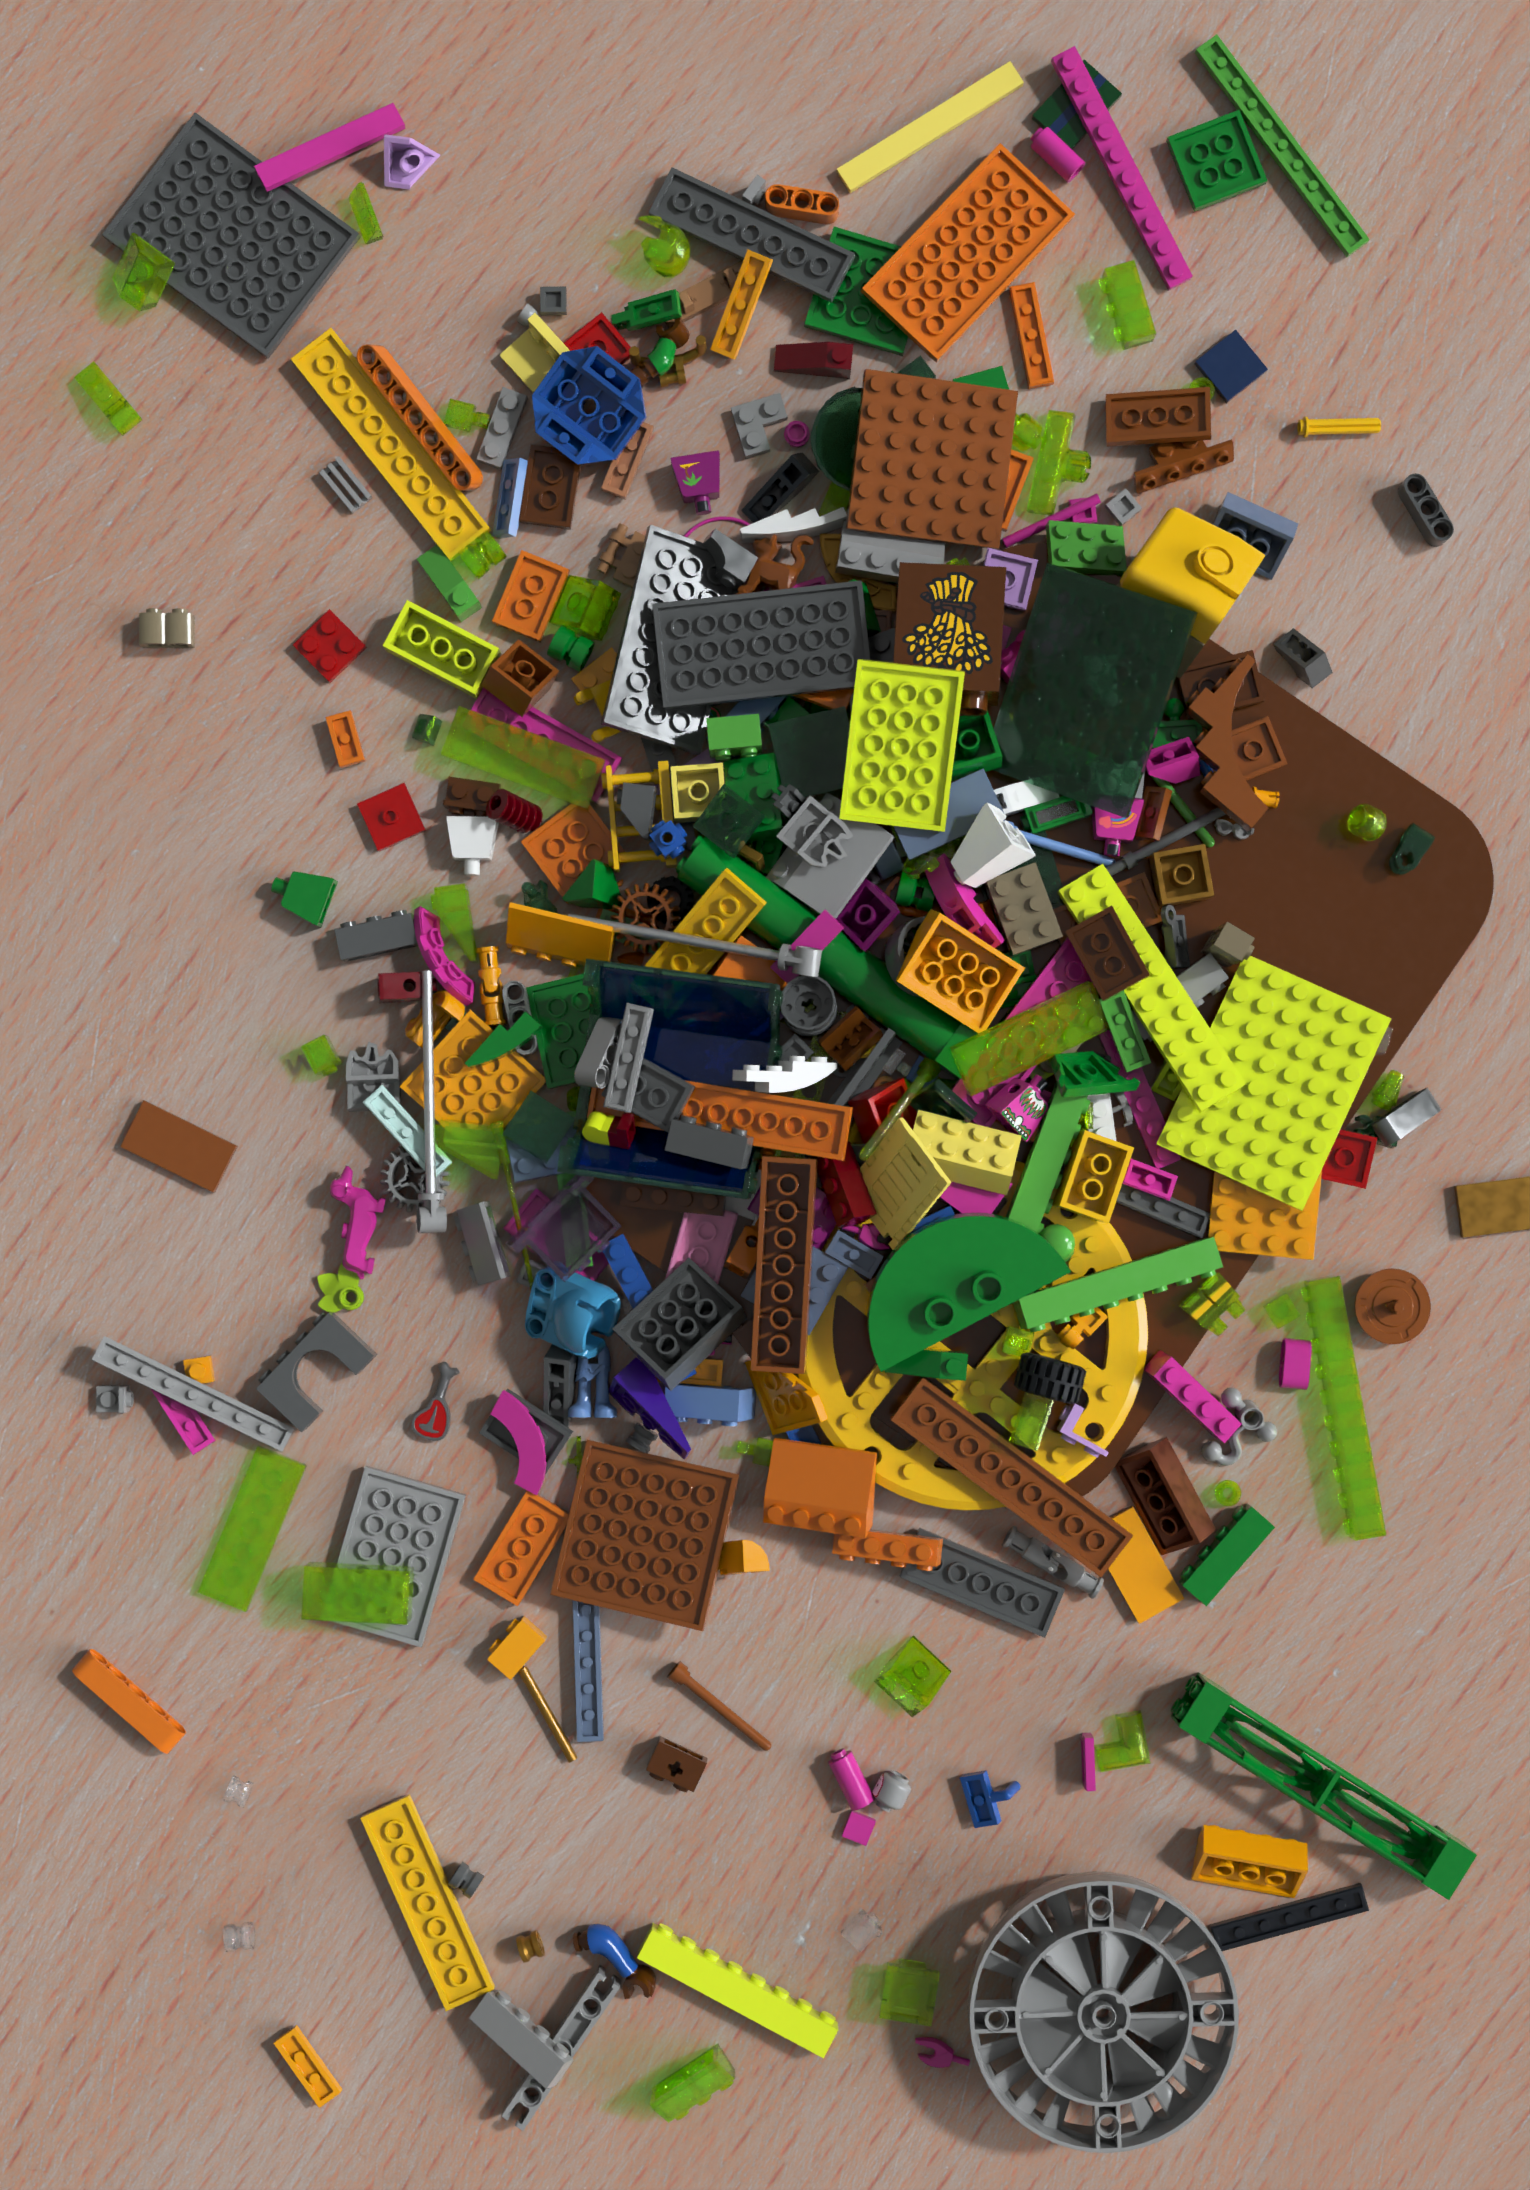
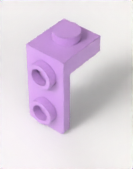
M1076 1403L1069 1406L1065 1405L1060 1412L1059 1419H1061V1422L1057 1427V1430L1062 1433L1060 1438L1075 1445L1076 1441L1086 1446L1084 1451L1097 1458L1100 1454L1107 1457L1109 1453L1107 1450L1072 1432L1084 1408Z

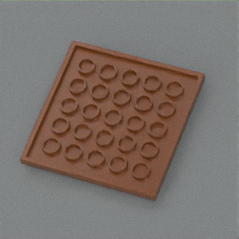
M865 369L846 529L995 550L999 549L1018 391Z
M587 1440L550 1595L704 1631L739 1474Z

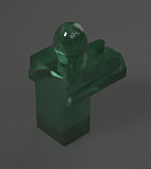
M539 880L537 885L530 882L522 884L521 889L524 893L525 906L557 913V908L548 899V885L545 882Z

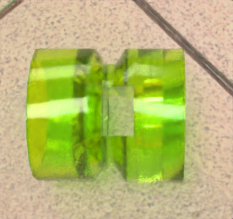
M487 530L475 538L474 545L468 544L458 552L461 559L478 580L490 571V565L497 566L507 558L502 548Z

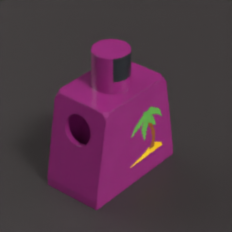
M719 450L672 457V470L683 502L686 504L694 502L696 515L710 514V500L720 498Z

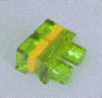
M1216 1272V1275L1210 1276L1198 1287L1199 1290H1195L1179 1306L1201 1328L1208 1329L1216 1336L1221 1335L1228 1327L1219 1318L1221 1314L1227 1311L1234 1319H1237L1246 1310L1238 1300L1239 1294L1219 1272Z

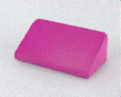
M1130 1159L1122 1184L1170 1201L1178 1176Z

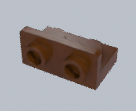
M449 776L443 806L449 809L448 813L464 815V811L474 812L476 817H488L486 815L487 803L496 790L501 789V785Z

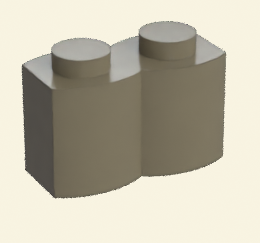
M156 608L146 609V613H139V644L143 648H195V617L192 613H188L187 609L181 608L172 609V613H162L161 609Z

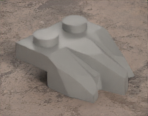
M809 796L776 837L809 864L826 867L828 863L826 855L828 853L839 860L848 856L841 847L839 840L841 838L848 840L853 835L842 820L832 812H829L813 797Z
M368 1042L363 1057H359L356 1051L350 1050L346 1062L348 1111H370L363 1104V1101L381 1085L401 1104L399 1064L391 1049L387 1050L383 1056H378L377 1044Z

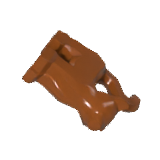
M774 534L771 538L765 537L762 540H754L753 549L758 559L748 576L746 585H741L737 591L739 592L745 588L748 593L760 592L763 586L772 590L793 588L796 585L800 571L804 568L806 560L800 547L803 544L813 545L814 540L808 535H800L794 538L791 543V554L795 560L793 565L772 561L782 548V544L777 543V535Z

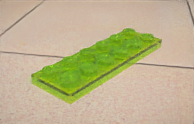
M458 706L441 751V756L587 810L606 762L605 759Z
M1088 980L953 1045L950 1049L967 1094L972 1097L1054 1057L1055 1054H1060L1110 1029L1094 984Z
M257 1446L198 1593L244 1612L248 1611L307 1467L306 1464L262 1446Z

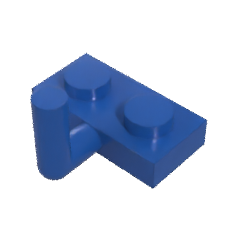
M987 1770L963 1774L960 1777L974 1828L998 1825L1002 1820L996 1802L1011 1799L1021 1788L1019 1782L1013 1781L1004 1790L993 1792Z

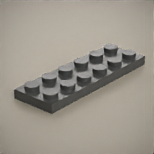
M919 1527L916 1535L943 1538L941 1564L933 1567L932 1571L916 1569L917 1564L907 1563L899 1575L901 1578L1034 1634L1046 1637L1065 1588Z

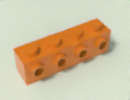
M870 1529L866 1538L834 1534L832 1554H839V1559L855 1561V1557L865 1558V1563L880 1564L881 1560L891 1561L890 1566L906 1567V1564L909 1563L917 1564L916 1569L932 1571L933 1567L941 1564L943 1538Z

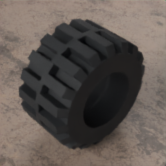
M1027 1352L1021 1354L1013 1385L1019 1390L1037 1396L1074 1404L1079 1402L1087 1371L1080 1366Z

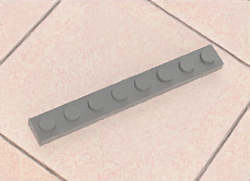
M105 1336L91 1359L280 1452H283L294 1430L289 1425Z

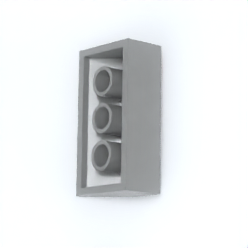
M843 521L835 573L898 583L900 562L943 564L945 543L846 529V521Z

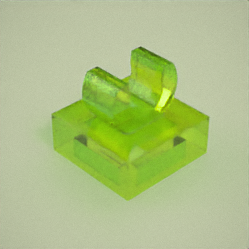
M1008 1326L1002 1352L1020 1357L1022 1353H1030L1035 1333Z

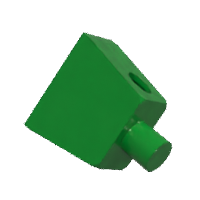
M293 871L289 881L276 877L273 881L271 892L283 896L281 901L282 907L321 928L338 881L330 877Z

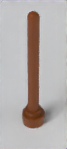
M679 1661L667 1676L674 1684H684L764 1751L771 1749V1742L694 1680L690 1676L691 1673L686 1665Z

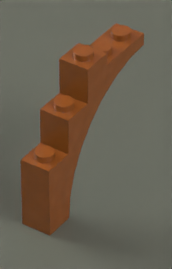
M1249 654L1243 660L1238 658L1228 669L1232 672L1226 680L1221 677L1211 689L1215 693H1212L1205 687L1201 693L1196 690L1186 702L1190 705L1186 713L1208 731L1207 733L1203 730L1194 741L1197 745L1195 749L1198 756L1216 771V773L1210 771L1201 781L1204 787L1200 793L1247 832L1269 809L1257 797L1243 777L1235 757L1232 742V713L1235 699L1244 677L1256 662Z

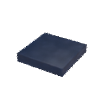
M1234 330L1194 363L1226 404L1268 370L1237 330Z

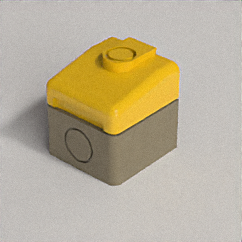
M1173 507L1165 513L1130 563L1099 611L1097 620L1101 626L1178 678H1181L1241 594L1264 559L1265 554L1238 536L1180 508Z

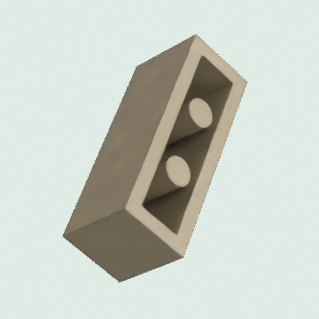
M1226 922L1213 930L1201 952L1206 955L1211 953L1217 962L1228 968L1239 962L1242 963L1244 959L1247 960L1255 948V946L1251 945L1255 938Z

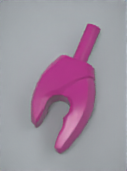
M873 1223L862 1224L861 1228L853 1225L842 1227L843 1230L859 1234L858 1240L870 1249L882 1251L891 1248L878 1242L877 1237L880 1232Z
M934 2037L915 2038L916 2044L935 2050L932 2055L918 2053V2058L931 2067H950L951 2061L966 2066L970 2064V2059L953 2055L954 2050L940 2039Z

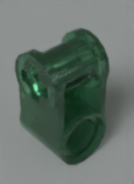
M1411 823L1390 857V869L1398 875H1404L1415 869L1423 855L1432 845L1435 836L1418 825ZM1403 856L1406 858V860H1405V863L1407 864L1406 866H1403V865H1402V862H1403L1402 857H1403Z

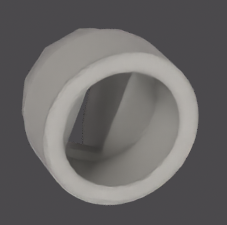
M527 303L516 321L523 326L529 327L527 319L534 313L537 315L538 313Z

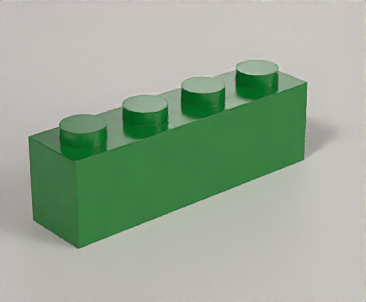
M1247 1503L1244 1507L1240 1505L1231 1516L1233 1520L1227 1526L1223 1525L1214 1535L1216 1539L1210 1546L1205 1545L1197 1554L1199 1559L1193 1566L1189 1564L1180 1574L1181 1579L1179 1583L1205 1606L1212 1601L1275 1528Z

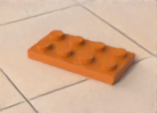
M526 1491L473 1580L518 1606L567 1526L569 1513L539 1494L535 1495Z

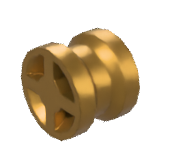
M537 1930L532 1931L529 1936L524 1937L521 1935L516 1937L517 1948L523 1963L529 1962L535 1956L539 1958L545 1956L543 1942Z

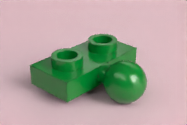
M1177 698L1167 700L1163 710L1169 721L1148 723L1149 749L1151 750L1186 737H1190L1194 747H1196L1197 745L1194 741L1202 733V726L1195 720H1180L1184 713V704L1181 700Z

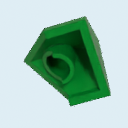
M595 859L591 860L562 897L565 902L581 908L612 909L613 905L620 907L622 905L617 900L621 893L612 867Z

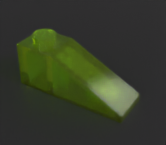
M463 883L434 887L435 894L431 895L432 909L437 910L438 915L470 962L478 963L468 886Z

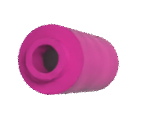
M1046 127L1044 130L1039 128L1030 140L1033 142L1031 148L1067 183L1071 182L1085 166L1086 162L1049 127Z
M842 1748L830 1755L832 1759L828 1764L851 1810L856 1811L872 1803L875 1798L852 1751H845Z

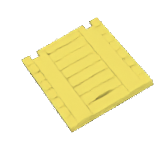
M903 1117L895 1122L860 1168L877 1213L870 1220L884 1238L890 1235L892 1240L889 1246L892 1250L909 1236L923 1216L926 1215L951 1184L949 1178Z

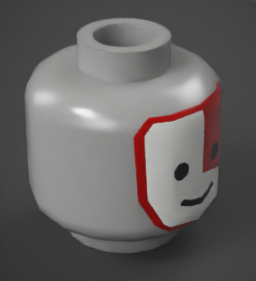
M891 1770L890 1773L884 1772L872 1792L877 1800L876 1805L887 1812H890L891 1809L900 1810L911 1792V1787L908 1784L909 1779L894 1770Z

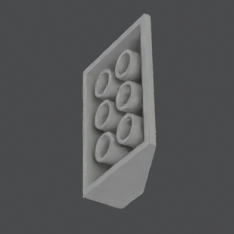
M826 793L820 804L839 818L841 800ZM842 820L853 835L848 840L843 838L839 840L841 847L848 856L839 860L828 853L826 855L828 862L826 867L809 864L787 847L766 878L819 915L826 909L836 919L895 838L875 823Z

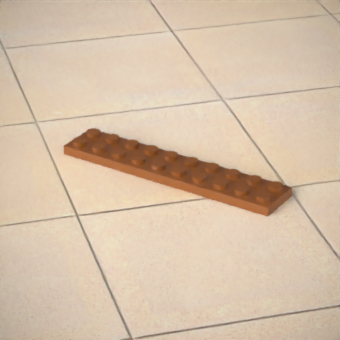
M924 1377L919 1379L890 1417L891 1421L1099 1577L1105 1574L1133 1537L1132 1533Z

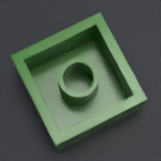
M759 714L706 718L710 758H715L717 762L731 760V756L746 758L762 754Z

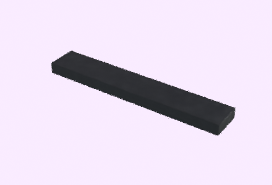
M1361 1883L1209 1924L1212 1936L1221 1951H1226L1369 1911L1363 1886Z

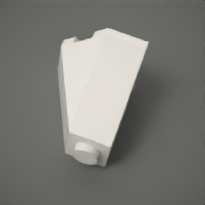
M989 803L983 805L951 860V864L956 870L954 871L956 879L961 884H967L974 888L1035 856L1034 851L1022 832L1017 827L1014 829L1008 821H1003L1006 819V815L999 808Z

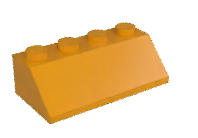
M1203 1825L1197 1839L1191 1880L1295 1898L1308 1872L1307 1843L1298 1842L1295 1839L1275 1838L1267 1834L1247 1833L1244 1830L1225 1829L1217 1825Z

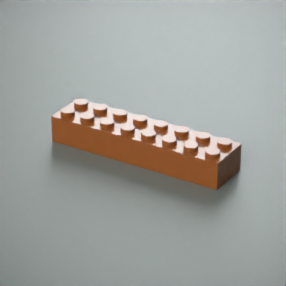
M762 1156L751 1371L804 1374L806 1371L818 1158Z

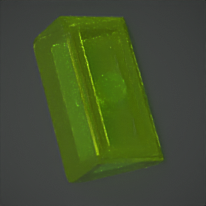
M360 182L350 194L349 202L364 243L371 244L382 240L384 236L365 185Z

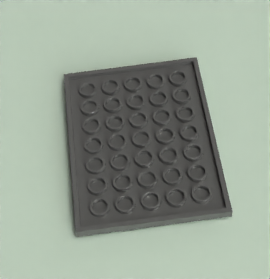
M194 113L102 235L114 246L269 359L361 236L357 231L290 182L266 192L254 168L255 165L262 163V161L200 115Z

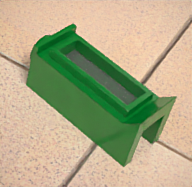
M1084 788L1077 792L1025 808L1022 811L1023 816L1020 817V822L1025 832L1028 831L1036 835L1088 818L1093 812Z

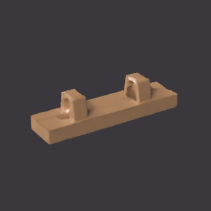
M741 260L680 292L682 321L686 322L728 300L743 261ZM725 278H727V280H728L729 287L727 286V284H726V282H725V280H724ZM674 319L665 322L668 329L674 325Z

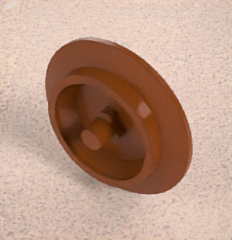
M1391 1268L1377 1271L1365 1279L1357 1291L1355 1298L1357 1321L1367 1335L1381 1343L1401 1344L1412 1340L1422 1332L1430 1317L1431 1302L1426 1287L1416 1276L1405 1270Z

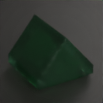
M420 714L412 738L434 746L442 721L433 715Z

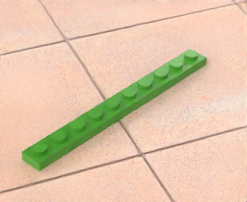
M1216 34L1198 47L1195 51L1198 59L1236 110H1240L1245 122L1344 255L1349 257L1367 244L1370 240L1220 37Z

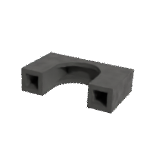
M324 1312L321 1313L312 1323L315 1327L310 1333L303 1332L294 1342L297 1346L291 1352L286 1350L276 1361L279 1365L273 1371L268 1369L258 1380L261 1384L256 1389L300 1432L305 1431L323 1412L301 1389L298 1383V1366L307 1353L313 1350L328 1351L342 1361L355 1375L359 1374L377 1356V1353L332 1312H329L327 1315Z

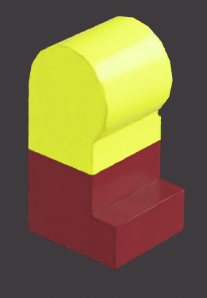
M599 1111L591 1112L582 1129V1134L588 1141L629 1149L636 1134L634 1114L623 1113L622 1117L607 1116Z

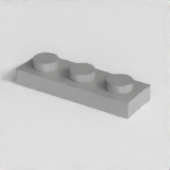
M502 387L479 450L477 462L502 470L503 461L506 460L528 399L527 395Z

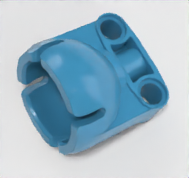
M553 1263L539 1270L535 1276L526 1310L525 1330L532 1338L543 1339L579 1358H592L606 1346L604 1339L596 1337L592 1333L598 1332L607 1337L613 1334L612 1328L617 1325L620 1316L621 1301L617 1296L618 1294L610 1287L567 1269L562 1263Z

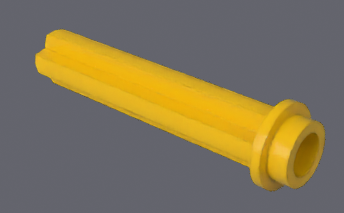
M1306 416L1303 419H1299L1297 424L1298 435H1302L1303 438H1307L1308 435L1379 433L1381 430V420L1379 418L1308 419Z

